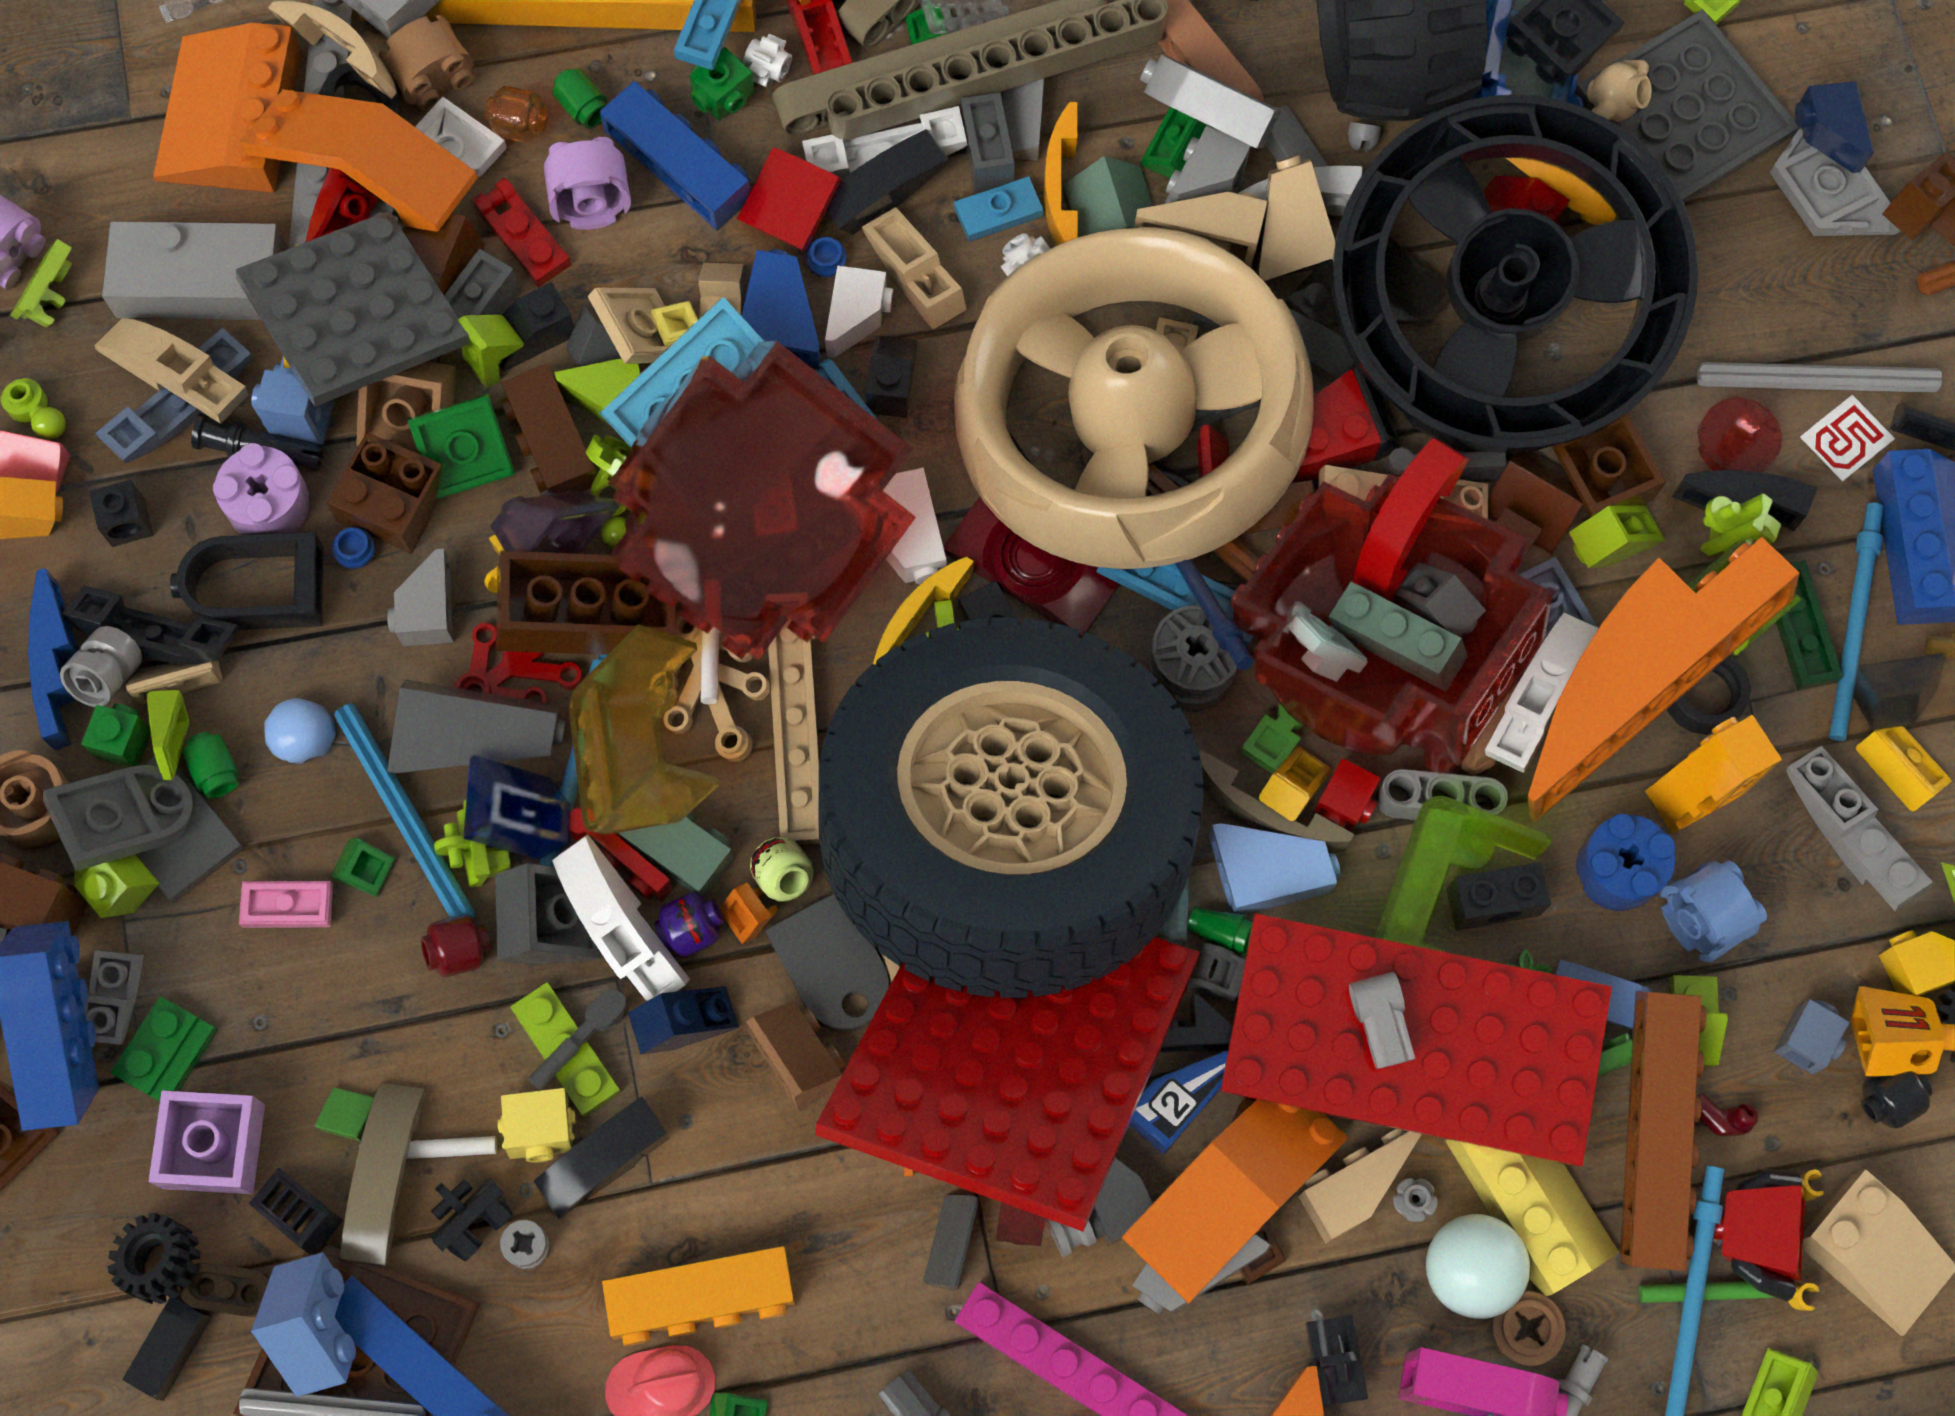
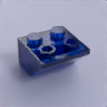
M476 755L470 758L463 839L539 860L568 844L570 802L550 777Z

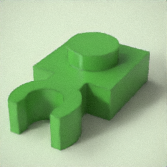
M1289 695L1284 697L1279 704L1277 720L1275 721L1265 714L1240 750L1243 755L1272 774L1293 752L1301 740V737L1293 733L1292 730L1304 727L1311 715V710L1306 708L1301 716L1291 717L1287 713V708L1293 698Z

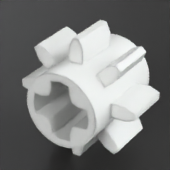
M768 34L767 38L762 37L761 41L755 38L750 42L744 55L743 64L752 72L753 82L767 87L768 83L773 84L774 80L782 82L785 79L792 62V55L784 49L785 40Z
M1026 233L1020 234L1009 241L1003 248L1002 252L1005 255L1003 260L1005 263L1001 268L1008 276L1038 253L1042 254L1050 250V248L1041 236L1035 239L1033 236L1029 237Z

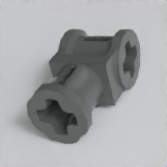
M1208 943L1200 944L1198 951L1201 957L1194 977L1191 978L1188 984V988L1200 995L1213 999H1223L1233 1003L1239 995L1245 959L1238 957L1223 947ZM1212 964H1214L1215 969L1212 978H1209L1208 975L1210 973Z

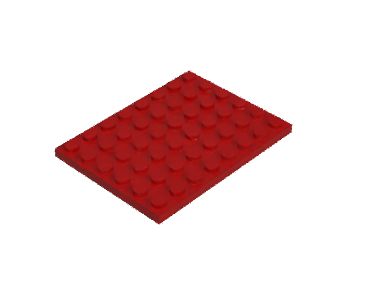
M1154 937L1147 946H1144L1141 952L1123 965L1121 963L1118 969L1098 980H1095L1093 977L1091 983L1065 991L1064 986L1061 985L1060 993L1033 997L1032 991L1028 990L1027 998H1000V991L996 990L994 998L967 994L968 986H963L962 991L958 992L936 985L935 976L928 982L906 971V962H904L899 967L816 1123L815 1135L1084 1232L1197 966L1200 952Z

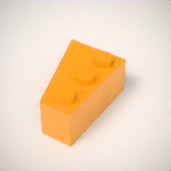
M1753 715L1740 722L1735 717H1731L1711 730L1713 734L1700 742V747L1689 753L1686 759L1645 790V793L1672 835L1744 796L1782 760Z

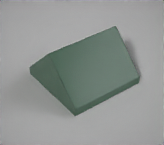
M1103 156L1063 184L1069 210L1078 211V237L1109 230L1134 228L1137 210L1153 206L1141 167L1107 156Z

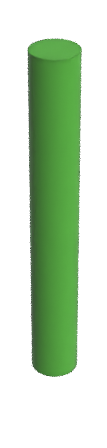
M1746 1281L1706 1282L1703 1301L1776 1297L1758 1291ZM1687 1283L1638 1285L1639 1302H1683Z

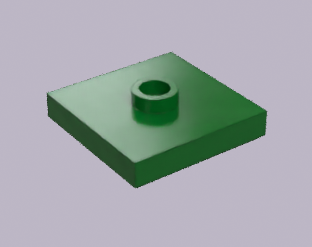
M488 393L407 418L418 453L443 466L435 500L515 475Z

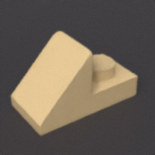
M703 263L698 279L701 296L699 318L722 297L742 316L744 264Z

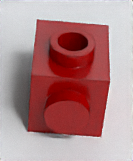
M1342 758L1313 813L1321 815L1352 833L1358 821L1366 825L1378 802L1372 799L1371 796L1381 778Z

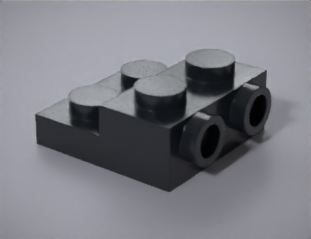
M1532 0L1510 20L1506 30V36L1508 37L1507 45L1515 55L1519 57L1527 55L1537 64L1535 66L1536 73L1544 82L1552 84L1555 81L1562 88L1591 61L1592 56L1621 30L1624 21L1601 0Z

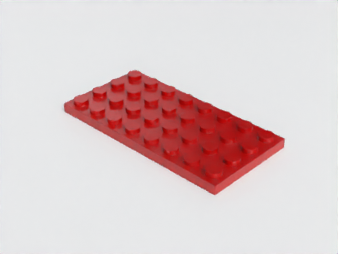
M1255 913L1220 1092L1582 1167L1612 986ZM1395 972L1404 998L1405 1012L1402 1013L1415 1059L1376 1069L1363 1022L1360 1023L1352 1005L1349 983Z

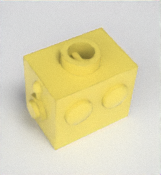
M565 1088L501 1095L502 1116L498 1119V1131L504 1136L502 1147L506 1150L510 1159L526 1158L527 1162H545L552 1160L553 1154L566 1153L573 1147L572 1141L575 1139V1136L572 1133L573 1124H576L575 1110L569 1107V1098Z

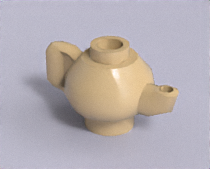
M1624 60L1604 68L1588 86V100L1595 106L1591 111L1608 120L1622 122L1634 115L1637 109L1647 107L1652 93L1651 82L1647 77L1649 71L1647 62L1645 60Z

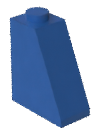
M772 249L768 252L756 250L742 317L785 364L818 369V364L821 363L820 346L797 257L777 249Z

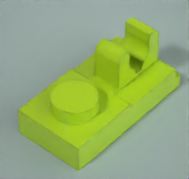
M56 239L48 248L12 310L11 317L15 319L21 317L24 320L29 318L43 327H49L53 324L55 319L44 313L40 303L42 305L50 303L59 309L64 305V297L48 287L53 280L60 284L72 265L70 261L66 260L72 247Z

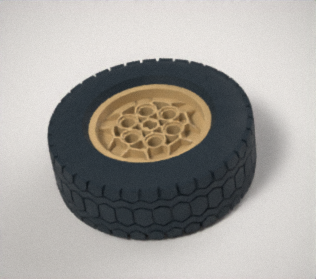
M986 618L961 621L959 623V630H957L954 623L929 631L928 637L925 633H922L903 642L901 649L896 646L877 659L876 665L872 664L856 679L855 685L852 684L839 703L838 708H836L830 722L819 763L818 796L819 845L828 881L836 900L839 901L840 907L853 926L856 925L857 931L874 948L878 946L879 952L899 967L906 962V971L928 982L935 976L936 985L958 992L962 991L963 986H968L967 994L993 998L995 990L1000 991V998H1027L1028 990L1032 991L1033 997L1060 993L1061 985L1064 986L1065 991L1089 984L1093 977L1095 980L1104 977L1118 969L1121 963L1123 965L1141 952L1144 946H1147L1163 928L1184 890L1201 825L1204 799L1202 764L1194 734L1191 733V727L1181 708H1177L1175 699L1163 684L1158 685V679L1140 663L1135 666V659L1117 647L1113 646L1109 651V643L1086 632L1082 639H1080V630L1055 623L1053 630L1048 629V621L1023 618L1022 625H1018L1017 618H991V623L987 626ZM961 782H968V783H971L972 785H963V784H960V783H961ZM1049 795H1058L1061 796V798H1053ZM977 818H987L989 821H979ZM1023 824H1029V825H1033L1034 827H1033V828H1026V827H1023V826H1021V825H1023Z

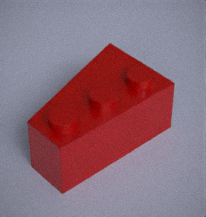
M1351 369L1313 396L1314 416L1311 437L1305 457L1291 483L1319 478V470L1324 465L1352 468L1374 461L1382 441L1353 369Z

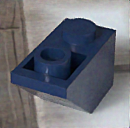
M726 986L660 993L628 1012L641 1055L676 1050L733 1031L739 1027Z

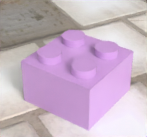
M161 1091L148 1182L168 1190L253 1194L265 1104L254 1096Z

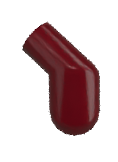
M1703 1092L1698 1095L1701 1100L1700 1121L1715 1135H1745L1752 1131L1753 1126L1758 1122L1757 1111L1751 1105L1740 1104L1738 1108L1720 1109Z

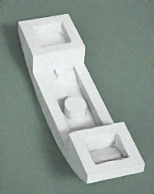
M959 106L921 114V123L863 135L854 139L843 140L831 134L802 141L806 161L839 176L842 180L883 151L925 129L931 132L946 156L967 146Z

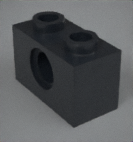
M1541 862L1455 877L1446 889L1456 931L1538 917L1551 905Z

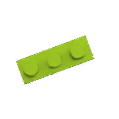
M548 982L510 1006L545 1060L566 1038H570L578 1029ZM587 1041L579 1048L580 1051L555 1075L584 1118L621 1094L620 1089Z

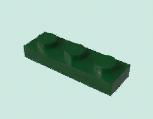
M1806 560L1790 563L1799 572L1794 599L1774 618L1797 691L1838 683L1843 678Z

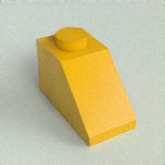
M1914 930L1908 931L1890 939L1891 948L1878 955L1895 991L1898 993L1922 996L1955 983V941L1931 931L1917 937Z

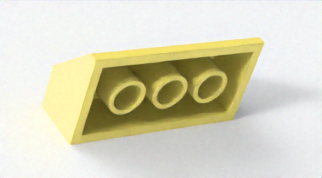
M1448 1139L1445 1141L1490 1215L1508 1224L1524 1242L1530 1260L1529 1278L1538 1293L1546 1297L1550 1296L1619 1253L1563 1163Z

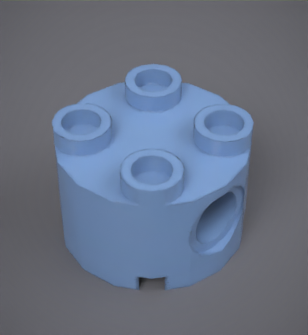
M1730 860L1722 864L1717 861H1706L1685 878L1675 880L1666 885L1660 892V899L1662 897L1667 898L1668 903L1662 906L1661 909L1670 931L1688 952L1695 948L1701 952L1697 959L1703 962H1714L1742 941L1751 939L1759 932L1760 924L1767 920V914L1763 905L1758 900L1752 898L1749 890L1743 884L1744 878L1740 868Z

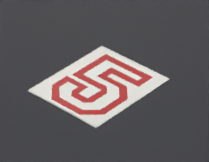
M1853 395L1800 436L1842 482L1895 439Z

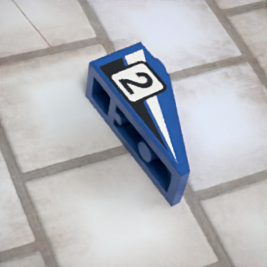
M1228 1050L1155 1079L1147 1089L1144 1088L1129 1126L1164 1155L1221 1089Z

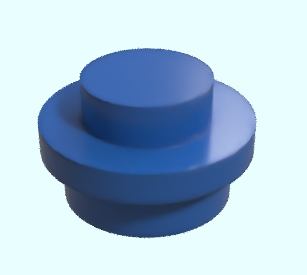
M821 237L815 240L807 249V266L817 276H835L837 266L846 265L845 248L833 238Z
M352 527L338 533L332 544V553L341 566L349 569H358L364 567L372 560L376 547L372 536L366 530Z

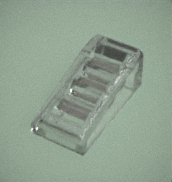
M919 0L931 34H949L1006 16L1001 0ZM934 8H941L944 19H937ZM949 8H955L957 17L952 18ZM964 8H969L970 15L965 14ZM977 8H982L983 12L979 13Z

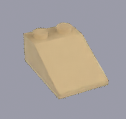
M1223 192L1141 208L1137 210L1134 228L1139 226L1166 228L1206 238L1251 268L1267 201L1258 199L1250 193L1241 192L1235 194Z
M1866 1169L1848 1176L1804 1230L1803 1251L1901 1336L1907 1333L1955 1273V1263L1905 1203Z

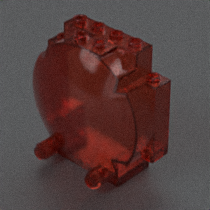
M778 341L758 342L744 363L740 364L734 373H731L711 356H702L676 392L661 403L647 419L639 431L629 455L607 483L617 490L613 498L631 511L625 521L626 533L611 552L621 559L616 567L636 582L641 577L649 582L644 590L663 604H667L671 608H674L676 604L681 606L683 610L679 616L698 630L701 629L707 634L711 629L719 632L725 637L721 645L742 660L746 654L759 660L787 621L790 622L787 629L804 642L808 643L813 638L824 643L916 518V516L883 491L913 448Z
M1389 473L1380 487L1375 485L1370 490L1365 501L1323 481L1314 494L1309 493L1305 496L1299 507L1296 519L1292 524L1286 523L1277 536L1276 545L1270 554L1264 553L1259 558L1252 578L1246 585L1240 584L1232 596L1230 605L1233 607V620L1240 630L1259 639L1252 657L1253 661H1255V681L1269 687L1281 706L1294 720L1328 742L1353 751L1388 756L1392 755L1403 744L1423 749V762L1430 771L1436 773L1450 772L1456 765H1461L1544 642L1553 592L1516 574L1524 562L1527 538L1440 497L1402 568L1409 572L1420 562L1455 574L1486 609L1477 619L1478 623L1473 631L1461 637L1468 657L1447 691L1439 689L1356 644L1354 645L1368 661L1360 673L1347 669L1337 682L1317 674L1301 659L1308 649L1289 630L1287 611L1295 601H1300L1311 610L1310 614L1318 617L1328 626L1332 625L1328 616L1350 582H1353L1356 565L1366 537L1399 477ZM1392 599V603L1410 611L1398 600Z

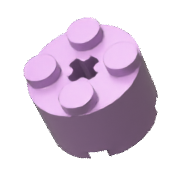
M597 137L593 140L573 143L558 142L551 145L549 156L544 163V177L549 210L554 220L560 223L559 218L570 221L571 228L591 230L606 227L616 222L615 215L623 209L625 214L628 212L631 206V197L625 160L622 153L614 147L613 140L608 137Z
M0 194V286L9 290L20 279V266L28 256L35 258L41 253L45 246L46 238L40 235L41 224L38 218Z
M256 443L243 446L240 451L233 454L223 463L213 484V492L218 505L235 530L241 535L295 533L304 524L310 511L308 488L300 472L285 453L272 447L260 446Z

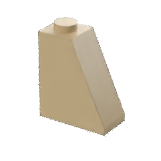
M1299 154L1276 161L1277 169L1268 172L1265 195L1267 206L1261 226L1256 264L1257 275L1263 281L1333 258L1336 242L1311 160L1308 158L1301 160Z

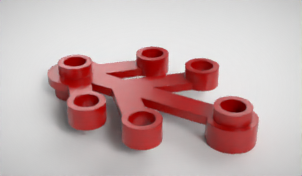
M480 623L472 631L474 647L469 672L461 675L453 687L466 690L477 687L482 689L484 693L526 700L532 695H539L542 697L541 702L548 703L545 692L539 687H529L522 691L499 686L511 677L556 682L565 690H574L582 684L583 674L580 667L573 662H565L561 665L534 662L545 653L503 651L501 663L487 672L490 650L497 646V630L490 623ZM490 631L493 633V637L489 642L482 643L478 641V637L482 632ZM568 670L577 672L576 678L571 682L562 680V675Z

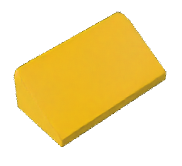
M1894 716L1856 746V751L1912 812L1916 811L1952 782L1950 777Z

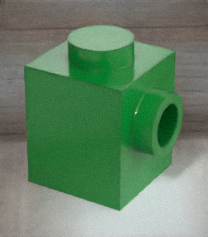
M115 703L112 708L96 705L81 745L97 760L128 768L140 764L151 735V729L138 716L139 712L129 706Z

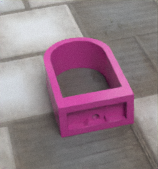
M1423 1347L1405 1353L1398 1400L1468 1416H1566L1568 1408V1396L1558 1393L1560 1382L1550 1377Z

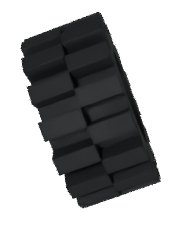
M149 1213L148 1218L143 1215L135 1218L136 1227L130 1223L126 1224L122 1228L127 1233L124 1238L116 1236L113 1243L117 1244L119 1248L117 1251L110 1250L108 1259L116 1263L108 1266V1273L115 1276L111 1281L120 1288L119 1290L145 1303L153 1304L154 1301L162 1304L167 1302L166 1295L173 1299L180 1295L177 1289L179 1285L184 1288L190 1285L191 1281L186 1279V1276L189 1272L196 1274L198 1266L193 1264L192 1260L200 1259L201 1251L194 1248L199 1245L197 1237L191 1235L193 1231L163 1214L161 1216L157 1213ZM164 1243L161 1260L152 1271L145 1274V1264L148 1256L157 1246Z

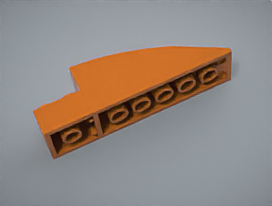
M1760 537L1752 545L1746 542L1737 548L1729 557L1728 561L1730 564L1719 574L1716 571L1710 572L1697 584L1695 588L1698 591L1697 593L1659 557L1627 590L1603 621L1583 652L1558 699L1528 793L1529 817L1535 823L1793 601L1799 572L1763 537Z

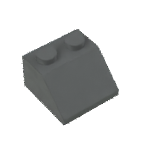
M526 863L495 875L498 961L539 965L601 959V952L573 908L555 867Z

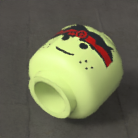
M787 837L768 839L756 848L751 857L750 870L752 877L762 891L771 899L776 901L795 899L802 895L812 882L814 874L812 862L797 842Z

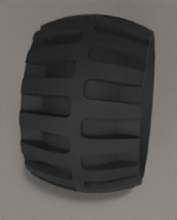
M1316 0L1325 74L1328 79L1332 100L1336 103L1339 112L1369 120H1415L1427 117L1443 108L1467 101L1480 90L1482 85L1481 79L1486 66V0Z

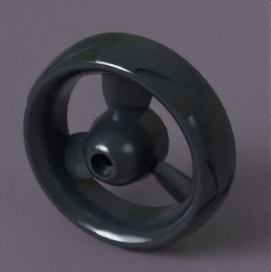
M1512 94L1467 100L1443 108L1404 130L1377 155L1357 182L1347 202L1338 228L1331 277L1333 302L1339 329L1346 349L1356 368L1360 370L1366 380L1404 413L1405 418L1413 427L1442 442L1463 449L1514 454L1536 451L1562 445L1584 437L1587 438L1624 417L1647 396L1673 363L1685 340L1697 296L1698 262L1692 225L1684 203L1662 166L1641 143L1624 129L1586 108L1547 97ZM1492 158H1520L1554 166L1575 176L1592 188L1612 208L1619 220L1596 225L1569 238L1558 224L1540 213L1516 208L1492 212L1478 181L1464 164ZM1408 202L1431 226L1457 243L1448 265L1447 291L1455 312L1464 323L1446 342L1438 354L1433 367H1430L1421 359L1401 333L1392 314L1385 287L1384 265L1388 237L1396 219ZM1572 297L1599 303H1620L1637 299L1635 314L1622 345L1610 361L1597 372L1569 388L1551 394L1525 398L1504 397L1514 372L1517 341L1533 338L1549 329L1560 318Z

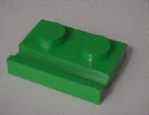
M159 996L110 1074L160 1102L161 1091H180L218 1029Z

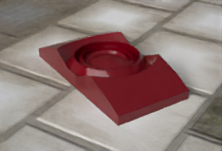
M980 496L943 546L947 556L955 561L965 557L973 560L974 573L990 583L997 581L1002 591L1051 622L1080 630V639H1082L1085 632H1088L1120 586L1119 583L1097 573L1098 567L1076 563L1052 555L1021 538L994 515Z

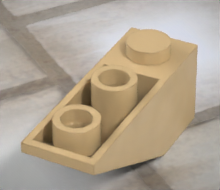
M1395 1129L1381 1138L1384 1146L1369 1153L1365 1146L1343 1159L1346 1167L1331 1175L1328 1168L1313 1175L1305 1183L1308 1189L1304 1190L1298 1197L1325 1244L1364 1223L1373 1215L1422 1134Z

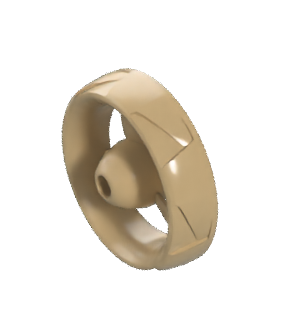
M1139 226L1138 228L1109 230L1078 237L1042 254L1038 253L1016 268L989 295L973 329L966 356L961 363L955 381L954 419L956 435L964 466L983 502L1001 522L1032 545L1052 555L1076 563L1104 568H1151L1193 559L1221 547L1254 526L1273 508L1295 478L1307 451L1314 416L1313 378L1310 361L1299 327L1283 299H1277L1267 284L1249 266L1206 238L1183 231ZM1126 301H1152L1190 309L1209 318L1221 327L1202 335L1179 352L1165 336L1147 327L1137 325L1119 326L1109 329L1094 338L1073 317L1108 304ZM1025 358L1050 371L1070 378L1068 395L1073 425L1082 443L1094 453L1075 489L1052 480L1030 464L1018 451L1007 430L1006 411L1009 392ZM1261 399L1260 409L1252 429L1236 451L1220 466L1188 485L1165 493L1146 496L1149 473L1148 464L1167 457L1183 443L1193 427L1196 410L1238 408Z

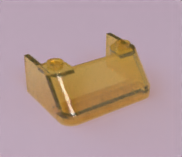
M638 624L575 688L570 699L569 717L582 820L587 830L607 835L675 824L687 816L719 786V779L717 777L665 763L663 758L658 719L667 710H670L676 701L677 690L674 684L673 673L697 651V644L695 642Z

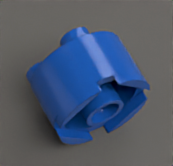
M1626 814L1613 816L1603 822L1589 836L1578 852L1576 870L1584 886L1583 890L1593 902L1612 911H1627L1646 904L1668 884L1675 868V843L1663 829L1647 818ZM1624 859L1628 861L1630 869L1623 866Z

